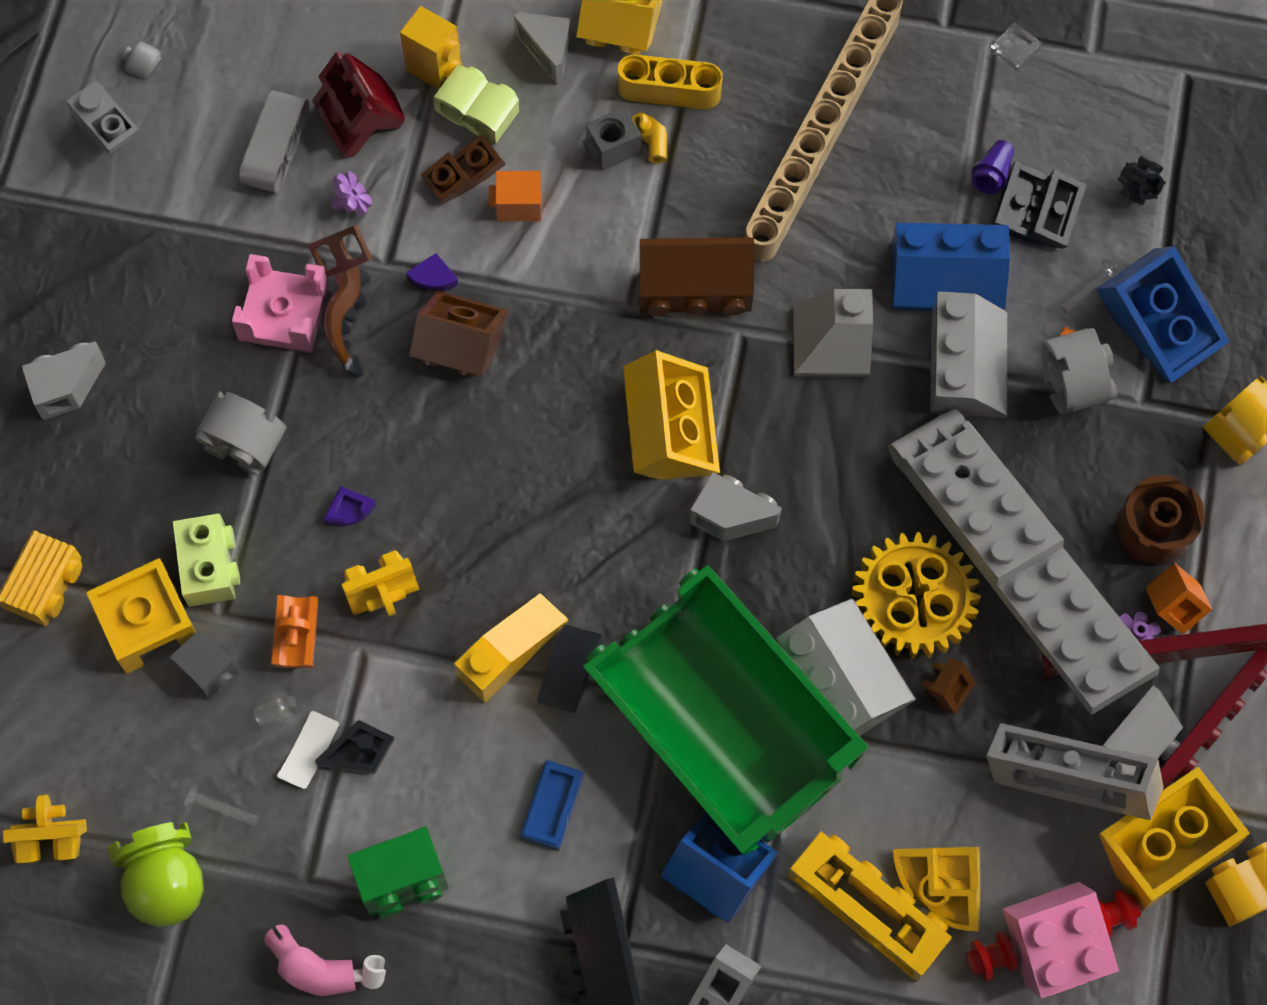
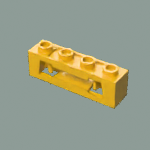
M821 831L790 868L787 877L917 982L951 940L952 936L946 932L948 930L947 925L932 913L924 915L913 906L915 900L905 890L898 886L892 889L882 881V873L873 864L866 860L860 863L848 853L850 851L849 846L838 836L831 834L828 837ZM843 874L848 876L846 882L898 924L901 921L906 923L894 939L889 936L892 932L890 928L841 888H838L836 892L833 890L842 879L841 876ZM912 929H913L915 932H917L921 937H919L917 934H915V933L912 931Z

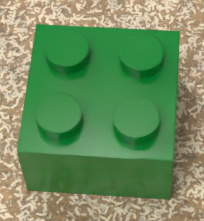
M427 826L347 855L363 904L371 918L379 915L380 919L396 916L403 912L402 906L418 901L419 905L431 903L442 897V891L449 889Z

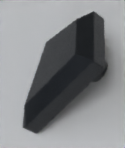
M358 720L315 760V763L320 767L376 774L395 739L393 736Z

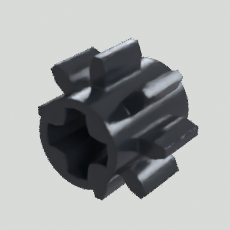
M1143 156L1139 157L1138 162H1126L1120 177L1117 178L1124 186L1120 194L1140 205H1144L1146 199H1157L1163 189V185L1166 184V181L1159 175L1164 168Z

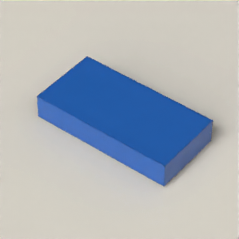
M545 760L520 835L521 839L560 851L582 784L584 771Z

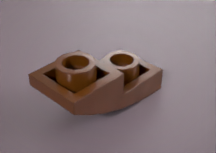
M481 133L456 155L453 156L450 152L446 153L420 175L443 204L482 183L504 167L506 163L489 140Z

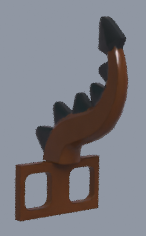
M356 224L308 244V247L316 265L324 266L326 278L334 275L338 286L328 302L324 315V327L328 343L336 357L343 364V371L355 377H360L364 375L357 355L348 354L347 351L351 343L348 340L342 339V335L349 334L351 331L345 320L354 322L357 319L354 306L363 307L367 304L361 287L371 280L370 275L358 266L372 260V257ZM349 234L355 236L362 251L361 257L356 259L350 257L343 242L344 236ZM322 245L329 246L336 260V267L327 269L324 266L318 253V247Z

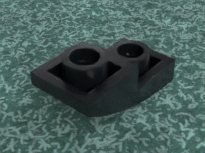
M566 624L563 625L542 681L538 703L576 713L588 685L589 673L583 666L588 663L586 661L587 656L601 645L602 634Z

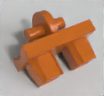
M277 595L271 662L273 667L313 669L319 601L317 596L297 598Z

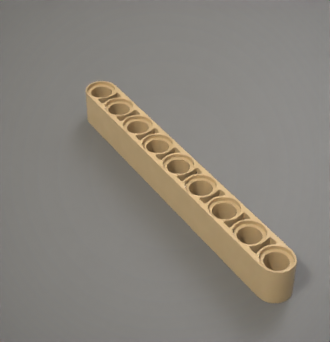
M869 0L748 222L745 237L765 236L769 239L767 242H760L754 239V261L766 262L772 259L778 251L898 26L903 0ZM868 36H869V37H873V38H875V39H872V40H871V39H867V38H865V37H868ZM850 64H856V65H859L860 67L855 68V67L850 66ZM841 92L844 93L845 96H839L834 93ZM825 120L830 122L831 124L825 125L821 124L818 121ZM803 149H812L815 153H806ZM794 177L799 179L800 182L793 183L788 181L787 178ZM778 206L785 209V211L775 212L770 208Z

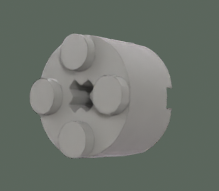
M1094 328L1083 329L1043 341L1045 345L1040 346L1039 350L1044 382H1051L1053 389L1056 391L1055 394L1050 395V398L1060 414L1085 409L1117 398L1116 385L1110 377L1108 368L1114 364L1113 354L1107 343L1100 344Z
M218 391L196 430L197 435L195 439L205 445L204 450L221 460H224L229 455L239 461L238 467L258 476L260 470L266 468L287 427L277 417L273 419L272 423L266 420L264 415L265 409L253 402L226 392L224 396L221 391Z

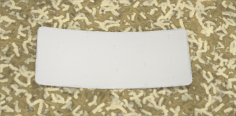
M311 711L294 747L277 775L278 778L302 789L307 788L319 767L316 765L315 760L328 749L339 726V722Z

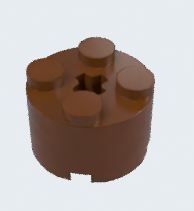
M1159 475L1143 480L1132 490L1117 517L1118 537L1132 560L1155 565L1168 564L1178 560L1188 551L1198 537L1205 521L1203 502L1192 487L1190 489L1187 488L1175 477Z

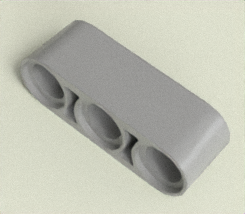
M275 90L269 93L241 164L239 175L241 184L273 193L280 191L308 119L310 108L308 99Z

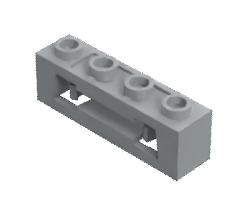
M1000 723L987 753L992 777L996 784L1150 821L1164 787L1159 760L1156 758ZM1025 741L1045 745L1044 753L1040 745H1035L1033 750L1030 751ZM1111 761L1136 766V770L1133 775L1124 772L1123 764H1116V770L1114 767H1110L1109 764Z

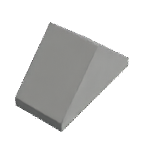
M518 12L514 15L515 35L554 83L558 85L563 81L571 39L570 19Z

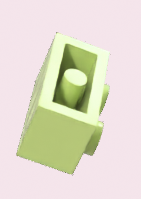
M220 513L173 521L181 591L187 605L192 607L236 599L234 586L240 585V575L237 562H231L229 549L235 548L232 526L225 525Z

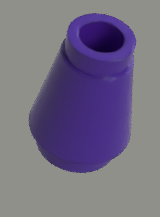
M1005 140L996 141L973 167L972 184L977 190L985 194H995L1005 187L1015 152L1011 143Z

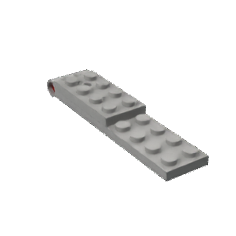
M952 408L888 445L890 456L896 466L903 471L1091 715L1158 675L1160 667L1063 548V537L972 424L966 421L957 409Z

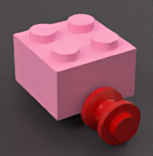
M1076 882L1003 908L1012 941L1009 940L1004 931L997 932L995 934V942L986 946L978 939L971 941V951L966 952V958L973 975H981L984 981L992 980L993 970L1003 966L1010 973L1017 971L1019 962L1026 987L1043 999L1118 972L1119 968L1109 938L1112 937V927L1123 924L1128 930L1135 929L1137 927V918L1141 917L1140 907L1136 898L1132 894L1127 895L1123 889L1115 890L1113 892V900L1103 904L1097 898L1095 891L1080 882Z

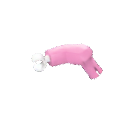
M285 925L275 926L281 935L280 940L272 929L265 935V944L279 961L278 974L287 983L302 991L317 996H327L356 991L355 982H361L369 989H377L384 982L386 970L384 969L385 959L382 956L370 955L364 960L363 969L354 970L352 960H323L310 949L299 947L290 930Z

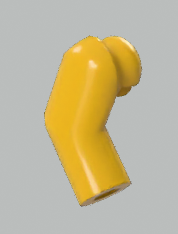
M645 113L635 114L632 119L642 135V140L649 145L648 160L654 164L666 162L667 131L665 127Z

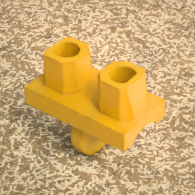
M394 550L381 556L378 560L381 568L367 574L364 566L356 565L344 571L345 583H342V587L353 615L367 610L372 612L382 607H385L389 617L396 614L393 603L407 598V594L419 590L412 565L408 558L402 559L399 553Z
M38 795L36 807L22 809L23 820L36 819L37 823L12 825L10 829L3 830L4 843L11 842L15 863L39 861L41 859L39 840L53 839L54 860L75 859L79 856L80 835L87 831L86 819L52 822V818L65 817V805L51 806L49 795Z

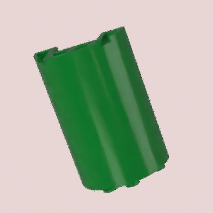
M706 565L700 571L697 568L691 570L680 580L679 585L681 587L677 589L678 601L671 607L665 604L657 609L650 617L652 622L641 631L634 629L620 641V646L614 641L607 647L602 644L595 648L587 656L586 661L588 663L583 667L742 855H747L757 850L759 846L756 843L763 838L768 843L817 804L842 780L843 769L847 766L850 770L854 768L864 756L869 746L713 569Z

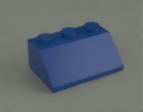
M896 222L891 242L893 310L932 311L937 292L977 294L1005 310L1010 265L1009 225Z

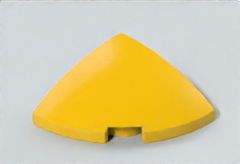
M980 847L893 849V858L898 877L909 895L916 897L930 910L929 913L937 916L947 926L964 931H979Z

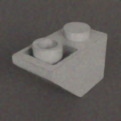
M97 80L66 100L76 124L97 148L109 154H112L141 134L138 127Z
M96 341L75 344L68 351L53 356H39L31 363L22 366L34 406L43 420L81 407L106 364Z
M713 472L691 508L689 523L722 541L776 528L780 520L782 508L777 506V502L764 493H757L756 495L743 488V484L736 478L729 475H723L722 477Z

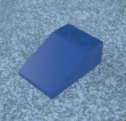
M1175 246L1154 248L1096 288L1117 324L1168 383L1174 382L1230 342Z

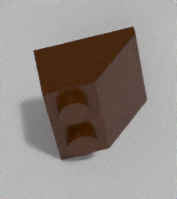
M437 291L417 314L409 356L419 358L422 363L429 366L444 365L455 368L458 373L465 376H482L493 361L509 310Z

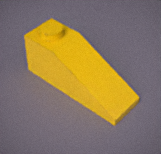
M538 594L484 634L454 663L457 677L486 703L568 622V619L542 594Z

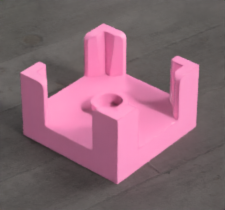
M250 254L246 266V274L250 285L243 311L240 306L235 307L232 324L238 340L312 353L329 287L324 266L306 264L307 276L273 271L269 258Z

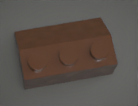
M754 237L640 239V313L664 316L670 312H686L688 315L699 316L707 312L739 315L745 311H752L754 296Z

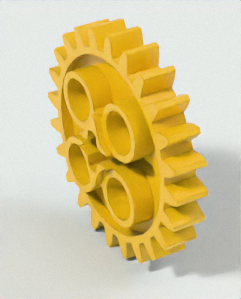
M920 532L916 533L913 542H908L905 534L900 533L898 545H895L892 540L886 538L883 544L884 552L880 548L873 546L870 552L873 560L863 557L860 566L864 571H856L853 579L860 584L853 586L851 591L852 596L861 598L855 601L860 611L864 612L863 615L872 626L871 628L875 635L883 637L881 641L882 646L885 648L890 642L895 644L894 652L896 656L901 653L903 647L909 648L911 659H915L918 649H923L927 658H931L934 646H937L943 654L946 653L949 648L948 640L958 645L962 639L959 631L969 633L972 624L967 619H975L979 612L972 605L979 603L981 595L970 592L977 588L979 580L967 579L972 572L973 566H960L959 563L964 553L959 552L951 556L948 553L951 547L950 542L944 544L942 548L936 547L937 538L935 535L930 538L928 544L922 542ZM907 563L912 566L915 593L917 596H923L919 604V610L926 627H921L919 624L915 595H909L912 580L905 566ZM925 567L933 568L940 577L935 580L928 579L922 575L921 569ZM887 574L895 575L902 584L897 587L889 586L882 577ZM941 604L945 606L949 615L944 617L935 615L931 611L930 605ZM903 611L909 615L911 621L906 624H900L893 619L891 613Z

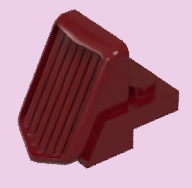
M335 52L318 76L323 86L312 99V102L343 157H355L376 129H399L405 122V116L395 92L379 73L350 53H345L342 56L341 52Z

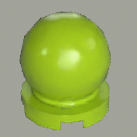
M173 822L148 827L131 833L134 842L121 847L120 843L115 841L107 848L113 867L125 868L120 884L122 899L126 907L136 919L150 926L176 925L189 918L200 905L204 892L203 874L194 856L184 850L185 847L193 842L186 822L179 825V830L174 829Z

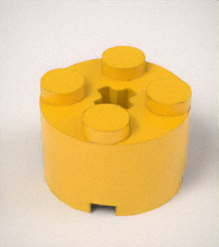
M1262 376L1253 381L1202 427L1232 460L1236 461L1240 466L1267 444V381Z

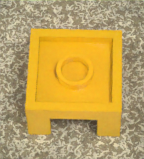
M160 558L86 592L114 655L126 674L144 666V662L140 658L141 655L175 639L182 646L196 633L178 597L170 575Z

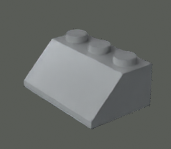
M937 292L932 308L930 414L942 415L955 408L963 416L1006 418L1007 312L977 294Z
M853 599L807 617L776 638L787 655L859 736L916 700Z

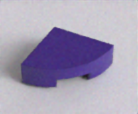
M437 253L406 272L407 279L421 289L447 291L459 285L456 276Z
M340 486L324 517V522L335 527H345L359 523L372 513L377 505L376 501Z

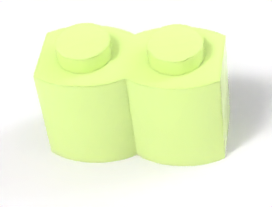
M457 65L435 94L434 108L435 111L449 121L466 127L477 136L482 133L490 143L496 144L519 113V99L516 93L507 85H497L488 82L484 74L478 69Z

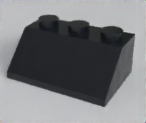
M615 878L605 879L566 896L567 909L560 910L564 934L573 933L576 949L569 950L568 952L573 975L582 974L585 990L577 992L580 1005H643Z

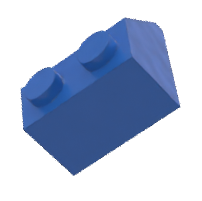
M706 812L680 841L660 876L671 883L677 891L687 894L704 906L710 914L729 923L749 898L779 852L762 840H759L756 843L759 846L757 850L750 854L742 855Z

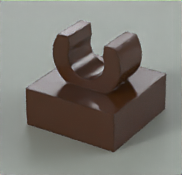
M950 658L946 665L934 663L932 668L938 678L934 683L923 680L922 685L930 696L935 697L944 711L956 715L976 682L963 662Z

